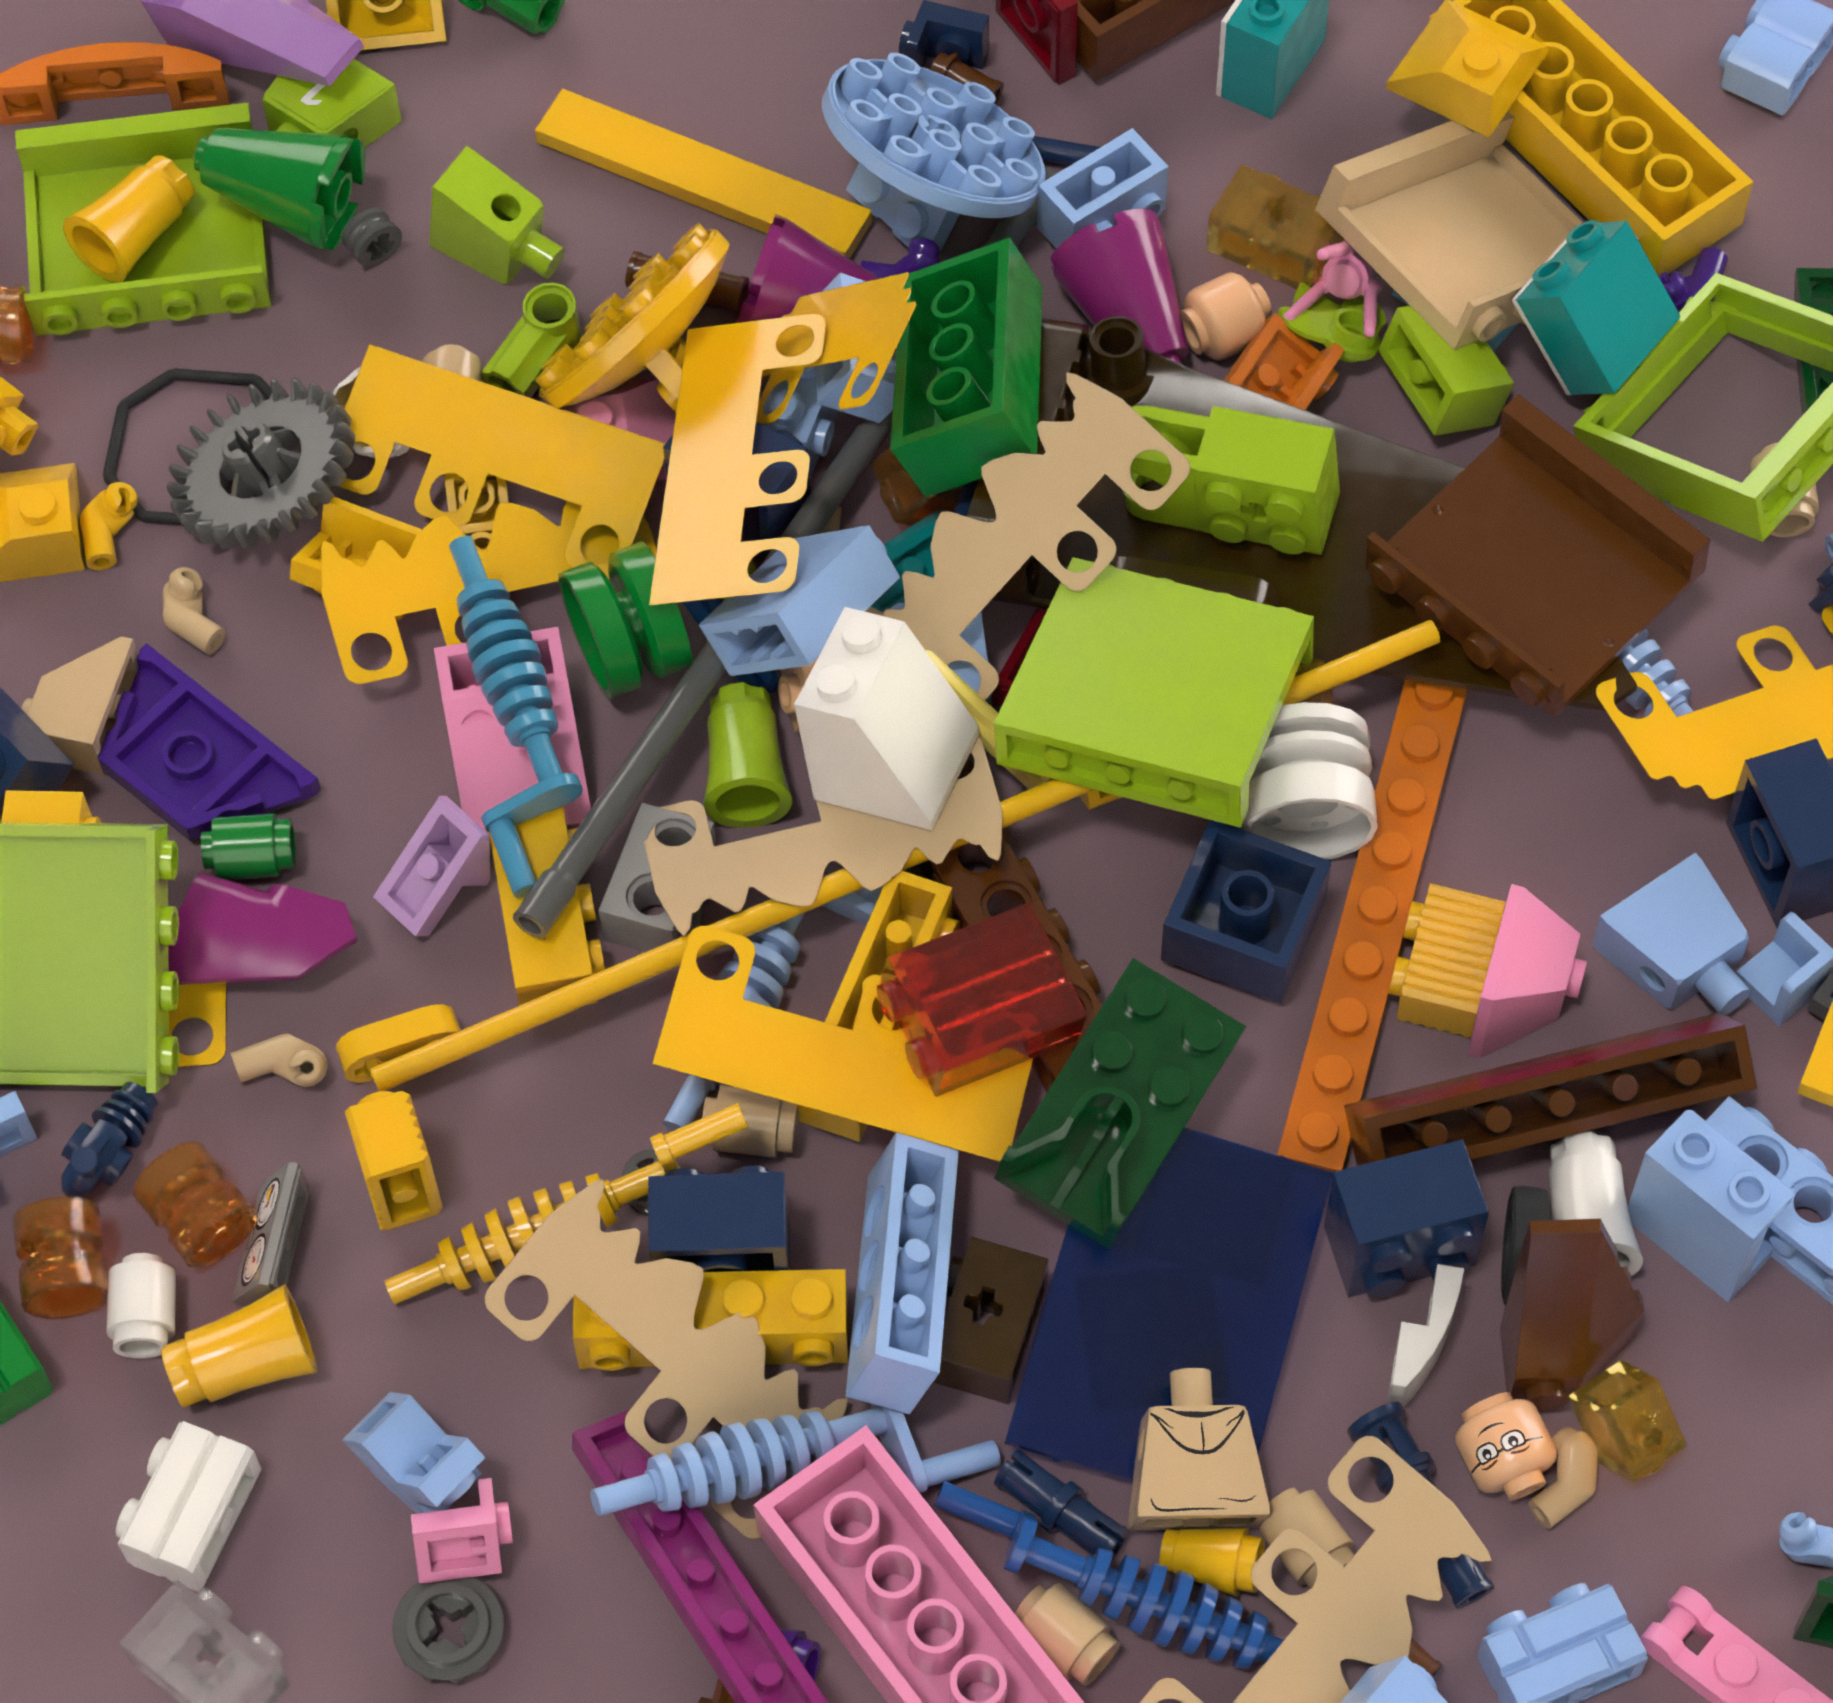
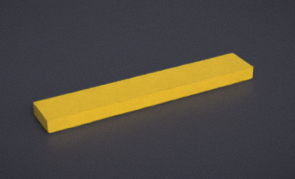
M563 88L535 129L536 142L763 233L768 234L775 214L785 217L849 259L872 224L871 209Z

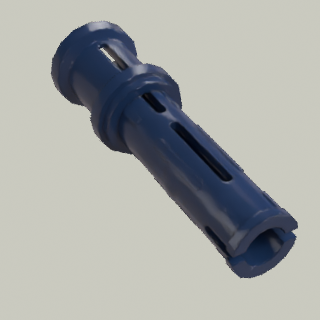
M1390 1402L1377 1407L1361 1416L1348 1428L1347 1434L1354 1443L1362 1437L1373 1436L1386 1445L1383 1438H1388L1397 1455L1436 1487L1431 1478L1435 1470L1433 1467L1434 1461L1427 1451L1420 1452L1402 1420L1406 1411L1400 1402ZM1369 1457L1379 1475L1376 1478L1375 1484L1379 1491L1387 1496L1393 1487L1392 1471L1383 1460ZM1464 1554L1456 1557V1561H1452L1451 1558L1442 1557L1437 1562L1439 1576L1453 1598L1452 1601L1456 1608H1462L1474 1603L1494 1589L1491 1579L1487 1578L1479 1561Z

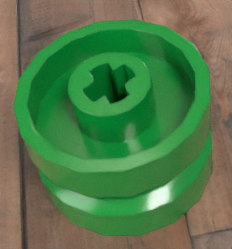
M643 541L610 553L608 561L610 581L600 567L591 561L558 574L560 592L572 630L592 676L607 699H613L641 687L643 677L641 660L647 669L659 679L686 670L692 664L693 656L689 638L677 603L649 605L656 558Z

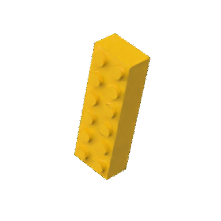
M1452 1L1548 46V54L1508 110L1515 119L1505 139L1589 221L1597 220L1601 223L1627 220L1632 231L1640 238L1639 243L1658 276L1664 272H1667V274L1671 273L1699 254L1703 248L1711 246L1743 224L1754 181L1563 1ZM1435 13L1430 15L1429 21L1432 19Z

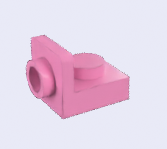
M492 1478L478 1479L479 1506L411 1514L419 1584L502 1573L499 1545L513 1543L508 1501L494 1503Z

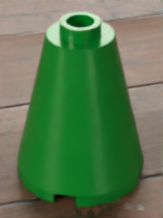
M217 128L210 137L204 136L199 141L194 156V169L200 171L201 183L311 247L333 251L342 242L343 230L355 216L358 204L350 202L349 199L352 182L363 185L366 153L361 140L344 134Z

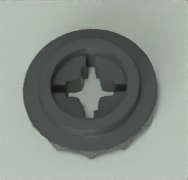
M470 1577L419 1584L418 1582L407 1591L399 1602L393 1618L392 1634L396 1650L405 1666L410 1667L428 1682L435 1679L448 1680L458 1684L466 1676L475 1672H484L487 1663L495 1652L501 1650L505 1620L497 1597L486 1584L477 1578ZM433 1609L440 1616L445 1615L452 1622L460 1617H467V1620L460 1626L464 1636L465 1647L461 1648L458 1643L453 1644L448 1638H444L438 1643L431 1641L438 1634L435 1624L436 1620L432 1613Z

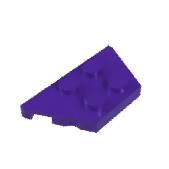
M146 643L139 650L136 658L139 668L130 691H123L116 709L117 722L114 728L107 732L98 760L102 771L189 841L201 838L202 831H211L213 818L268 814L314 797L321 791L318 778L149 644Z

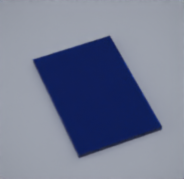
M1184 1128L1110 1249H1107L1067 1224L1004 1444L1052 1458L1055 1462H1065L1133 1483L1141 1419L1150 1407L1172 1406L1170 1372L1184 1368H1204L1211 1371L1213 1405H1242L1247 1409L1258 1454L1333 1173L1286 1159L1282 1155H1273Z

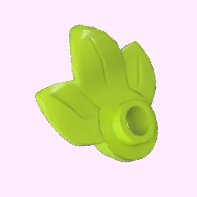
M1303 282L1300 283L1295 292L1292 305L1311 287ZM1322 295L1311 307L1294 320H1288L1284 317V313L1291 307H1280L1277 312L1285 321L1286 326L1297 335L1322 343L1326 347L1334 342L1338 343L1345 350L1339 360L1350 363L1369 360L1376 355L1380 346L1378 333L1384 328L1386 323L1385 313L1377 302L1375 335L1371 338L1364 335V296L1362 295L1354 299H1345L1342 305Z

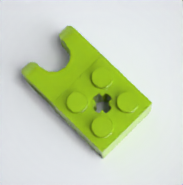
M1154 406L1132 407L1180 451L1190 464L1188 477L1165 503L1157 509L1147 510L1142 508L1122 490L1125 506L1132 515L1143 520L1211 533L1214 537L1226 542L1237 543L1247 540L1271 545L1276 550L1287 554L1308 552L1322 555L1340 495L1335 430L1333 428L1212 406L1209 417ZM1145 450L1139 453L1132 461L1130 468L1131 478L1139 488L1151 480L1164 487L1171 476L1170 461L1163 453L1157 450Z

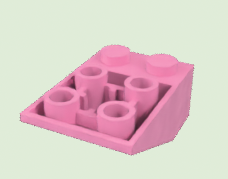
M552 627L530 632L532 634V641L537 643L542 655L541 664L545 668L548 681L546 687L550 689L553 701L551 710L555 712L558 722L557 731L550 737L551 744L562 772L576 774L583 788L581 795L577 799L563 806L566 827L569 830L579 827L590 811L591 806L559 628ZM467 642L434 648L461 808L486 831L481 816L487 810L539 782L526 748L515 747L510 744L504 733L505 726L499 724L493 713V706L487 702L481 691L482 685L476 682L472 671L473 662L469 659L466 647Z

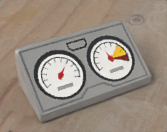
M286 1163L268 1176L259 1187L232 1294V1302L236 1305L248 1306L283 1284L287 1286L310 1193L299 1163Z

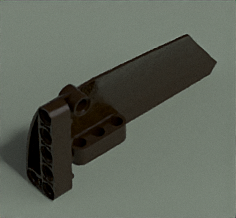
M1111 316L1099 321L1089 331L1086 324L1042 318L1038 423L1040 421L1066 422L1074 419L1073 401L1075 396L1067 384L1066 372L1076 374L1122 398L1130 407L1154 406L1209 417L1212 406L1333 428L1335 430L1340 495L1322 555L1308 552L1287 554L1267 544L1247 540L1231 543L1222 541L1211 533L1143 520L1128 511L1124 503L1122 489L1105 474L1077 504V507L1115 542L1116 554L1109 563L1110 565L1156 578H1167L1176 583L1217 593H1228L1237 598L1274 607H1285L1298 613L1314 616L1313 659L1310 665L1315 666L1324 665L1423 623L1417 615L1414 606L1396 592L1394 594L1386 593L1371 579V573L1366 569L1367 537L1374 531L1388 542L1465 467L1379 438L1212 377L1146 349L1144 346V332L1141 326L1133 319L1124 316ZM1038 435L1037 454L1043 455L1046 452ZM981 478L978 479L967 517L983 522H993L996 519L995 508L985 482ZM1151 480L1143 484L1141 489L1156 491L1163 486ZM1073 531L1066 534L1060 540L1057 547L1058 560L1065 569L1068 568L1073 557L1095 562L1098 554L1095 540L1089 534L1082 531ZM1031 555L992 600L1048 609L1061 581ZM1443 629L1438 631L1440 643L1367 673L1519 698L1512 690L1510 682L1491 667L1484 669L1476 665L1466 655L1462 644ZM1618 656L1568 706L1606 711L1596 695V688L1600 683L1616 678L1615 705L1637 691V683Z

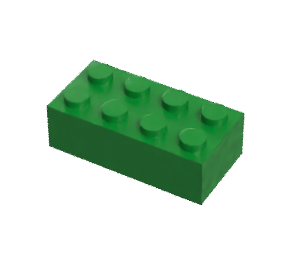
M1010 237L909 273L903 288H911L907 303L915 301L916 307L897 345L890 450L923 495L928 497L983 478L981 467L991 460L1013 453L1037 454L1043 286Z

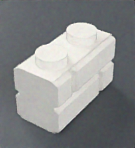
M185 1421L179 1422L171 1440L165 1437L161 1438L150 1455L147 1475L151 1479L141 1499L131 1498L125 1504L118 1518L116 1536L120 1538L118 1546L126 1561L136 1568L159 1577L164 1576L168 1580L197 1592L202 1591L262 1470L254 1450L221 1435L219 1437L215 1436L212 1432Z

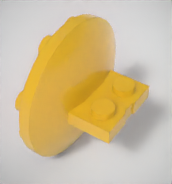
M698 223L673 246L675 251L668 260H665L660 253L654 255L633 276L635 281L629 286L631 291L623 300L616 293L609 296L589 316L592 320L585 326L587 332L580 338V342L573 349L568 344H565L542 365L541 369L543 372L535 380L541 386L539 390L540 398L546 404L555 406L557 409L568 407L609 392L648 368L660 381L656 386L657 391L665 402L676 411L686 341L681 336L710 295L718 279L730 243L717 229L706 231Z

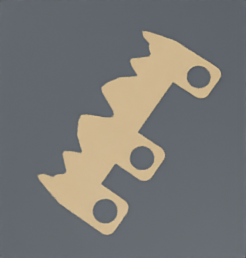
M1066 372L1067 384L1075 396L1073 401L1074 419L1066 422L1040 421L1037 424L1038 435L1046 453L1043 455L1013 453L991 460L981 467L983 480L995 508V521L983 522L953 512H941L935 522L930 546L935 573L934 577L905 571L902 575L905 607L901 610L888 609L881 612L870 606L865 611L904 621L924 650L932 651L946 665L958 660L967 661L974 665L980 675V687L977 694L984 700L996 689L999 682L998 673L960 634L1030 556L1033 555L1067 588L1073 591L1086 589L1113 560L1116 554V545L1107 533L1077 507V504L1106 474L1142 508L1154 510L1165 503L1184 482L1190 472L1188 459L1122 398L1073 373ZM1145 450H1157L1163 453L1171 464L1169 481L1164 487L1156 491H1145L1139 488L1131 478L1130 468L1132 461L1139 453ZM1073 531H1082L1089 534L1097 544L1098 554L1096 561L1089 569L1083 572H1072L1065 569L1057 557V547L1060 540L1066 534Z
M979 737L977 738L970 752L975 759L974 768L967 776L957 779L932 831L816 800L821 818L819 822L714 846L705 808L700 802L689 800L660 807L689 815L696 824V832L692 839L683 845L667 846L656 838V826L651 830L648 839L644 841L655 893L678 932L685 936L691 926L692 913L697 912L706 899H711L733 912H740L745 904L749 888L752 887L777 902L796 906H811L816 900L825 868L832 861L842 865L864 888L870 891L882 887L901 872L915 848H918L930 861L940 864L944 861L958 839H964L973 845H980L988 857L998 861L1001 855L1002 807L983 742Z
M603 1179L593 1182L549 1214L486 1291L485 1305L489 1312L516 1336L525 1341L538 1339L572 1297L576 1295L654 1364L661 1372L625 1417V1428L628 1434L653 1456L664 1452L671 1460L672 1449L685 1442L693 1443L712 1418L716 1419L722 1426L740 1422L746 1428L749 1420L766 1418L772 1424L774 1417L792 1414L799 1420L802 1412L815 1410L819 1411L825 1419L830 1421L843 1417L847 1408L848 1398L837 1399L823 1410L817 1407L805 1410L800 1409L798 1403V1372L795 1369L784 1371L766 1380L764 1378L765 1344L762 1335H757L760 1329L754 1316L748 1318L739 1317L742 1313L739 1312L708 1328L696 1329L694 1327V1314L703 1282V1268L691 1262L669 1258L641 1264L634 1263L640 1244V1231L637 1228L604 1233L600 1229V1212L597 1206L604 1192ZM523 1275H531L541 1280L548 1292V1303L544 1312L539 1317L528 1321L519 1320L512 1316L505 1304V1292L508 1285L515 1278ZM663 1398L673 1399L680 1403L687 1416V1425L684 1433L680 1438L671 1443H659L653 1440L648 1435L644 1424L645 1414L649 1406ZM711 1500L714 1510L742 1535L750 1539L760 1538V1535L757 1533L755 1518L747 1519L741 1517L734 1511L731 1502L716 1504Z
M1365 1436L1357 1440L1328 1477V1487L1332 1495L1374 1530L1348 1564L1344 1567L1308 1535L1296 1528L1282 1531L1254 1564L1251 1571V1579L1254 1586L1298 1624L1233 1703H1340L1350 1691L1342 1675L1340 1667L1342 1660L1355 1659L1378 1665L1404 1655L1408 1658L1413 1629L1406 1597L1411 1595L1425 1600L1440 1601L1443 1597L1437 1563L1440 1558H1455L1464 1554L1479 1562L1492 1561L1489 1551L1454 1502L1378 1438ZM1365 1457H1376L1383 1460L1390 1467L1393 1474V1487L1390 1493L1383 1500L1374 1503L1358 1499L1352 1493L1348 1483L1351 1467L1355 1462ZM1289 1549H1299L1309 1554L1317 1568V1577L1314 1585L1310 1590L1300 1595H1289L1277 1588L1272 1579L1271 1570L1274 1560L1280 1553ZM1163 1678L1156 1682L1140 1701V1703H1157L1164 1699H1175L1182 1703H1204L1174 1678Z

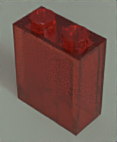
M1030 902L887 957L880 984L877 985V997L883 1013L890 1022L898 1021L908 1040L905 1043V1052L913 1073L918 1079H927L935 1097L1077 1041L1088 1016Z

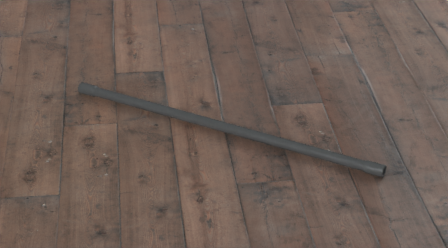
M1045 167V180H1047L1056 173ZM1038 197L1027 211L1019 215L1002 218L982 247L1009 237L1015 246L1018 247L1030 228L1037 224ZM893 410L880 423L862 418L780 538H798L821 533L892 430ZM771 549V551L768 553L762 564H764L777 550ZM709 641L704 645L551 867L540 875L513 914L514 922L527 934L536 938H545L575 895L576 887L725 672L726 668Z

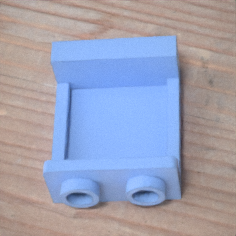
M1686 1110L1645 1152L1628 1204L1631 1223L1636 1229L1729 1303L1770 1259L1774 1247L1764 1239V1236L1770 1224L1791 1203L1794 1192L1692 1110Z

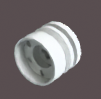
M1302 702L1283 705L1249 782V810L1243 821L1242 830L1326 860L1335 859L1357 851L1371 841L1378 824L1375 790L1369 778L1373 767L1368 751L1371 746L1370 734L1365 719L1351 709L1329 703Z

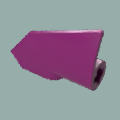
M199 873L191 883L178 912L179 932L176 945H168L169 971L177 972L179 985L299 980L333 956L358 942L345 902L282 884L272 885L266 892L206 873Z

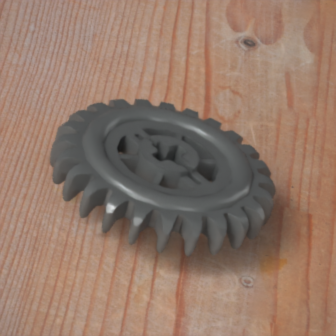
M272 378L270 380L272 394L269 400L264 398L257 387L250 384L248 387L251 402L250 406L246 408L232 395H227V401L231 407V416L228 419L218 416L211 409H207V415L211 420L214 430L211 433L200 431L195 426H190V432L199 444V449L191 450L181 444L177 445V452L188 467L184 468L176 464L169 465V471L177 482H169L166 485L167 491L172 497L170 506L177 518L180 519L184 529L189 534L197 535L201 542L205 544L218 543L221 548H233L239 542L243 548H250L257 544L260 537L266 543L276 541L279 531L285 529L291 534L298 530V520L301 518L312 520L318 515L315 507L319 503L328 504L333 499L334 494L330 488L343 484L347 476L343 468L348 467L354 457L351 448L354 445L356 435L350 428L351 417L341 406V403L334 394L328 391L324 392L315 382L309 384L307 391L300 380L293 378L291 379V394L288 395L281 383ZM297 441H300L301 454L290 451ZM261 469H264L274 485L273 487L263 476ZM228 481H233L231 495L228 492Z

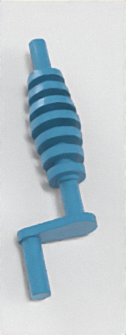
M462 536L454 539L449 544V548L465 588L458 594L456 603L458 612L463 617L461 625L464 637L468 639L466 647L469 659L473 662L472 671L476 682L482 685L481 691L487 702L493 706V713L499 724L505 726L504 733L510 744L515 747L526 748L539 782L487 810L481 816L485 830L491 834L514 897L522 898L527 896L536 880L515 825L571 803L581 795L583 788L576 774L562 772L550 741V737L558 729V722L555 712L551 710L553 701L550 689L546 687L548 681L545 668L541 664L542 655L538 645L532 641V634L526 623L521 620V614L515 603L509 600L510 595L504 583L500 580L488 579L473 538L471 536Z

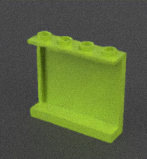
M249 102L15 130L16 150L24 177L30 293L24 294V302L35 336L46 334L66 335L74 331L103 327L124 328L136 323L169 319L182 321L193 316L226 312L245 313L252 309L272 307L264 219L203 185L200 180V171L194 169L195 151L202 137H210L217 128L255 130ZM156 155L165 156L171 159L181 171L188 175L193 184L195 194L190 198L191 201L183 208L182 215L141 256L123 282L114 283L107 281L91 271L74 253L64 234V220L93 203L117 185L136 167L146 165Z
M1073 557L1067 570L1083 572L1089 569L1095 562ZM1110 564L1084 590L1073 591L1061 582L994 721L996 764L1241 828L1249 810V782L1300 662L1310 665L1313 659L1314 616L1298 613L1285 607H1274L1237 598L1228 593H1217L1176 583L1167 578H1156L1116 568Z
M0 822V1084L123 1086L126 1082H134L142 1087H146V1093H157L169 1084V1076L177 1074L179 1042L176 1036H169V1011L177 1009L179 979L176 971H169L168 945H176L179 916L176 906H168V880H175L177 877L179 856L177 842L168 841V824Z

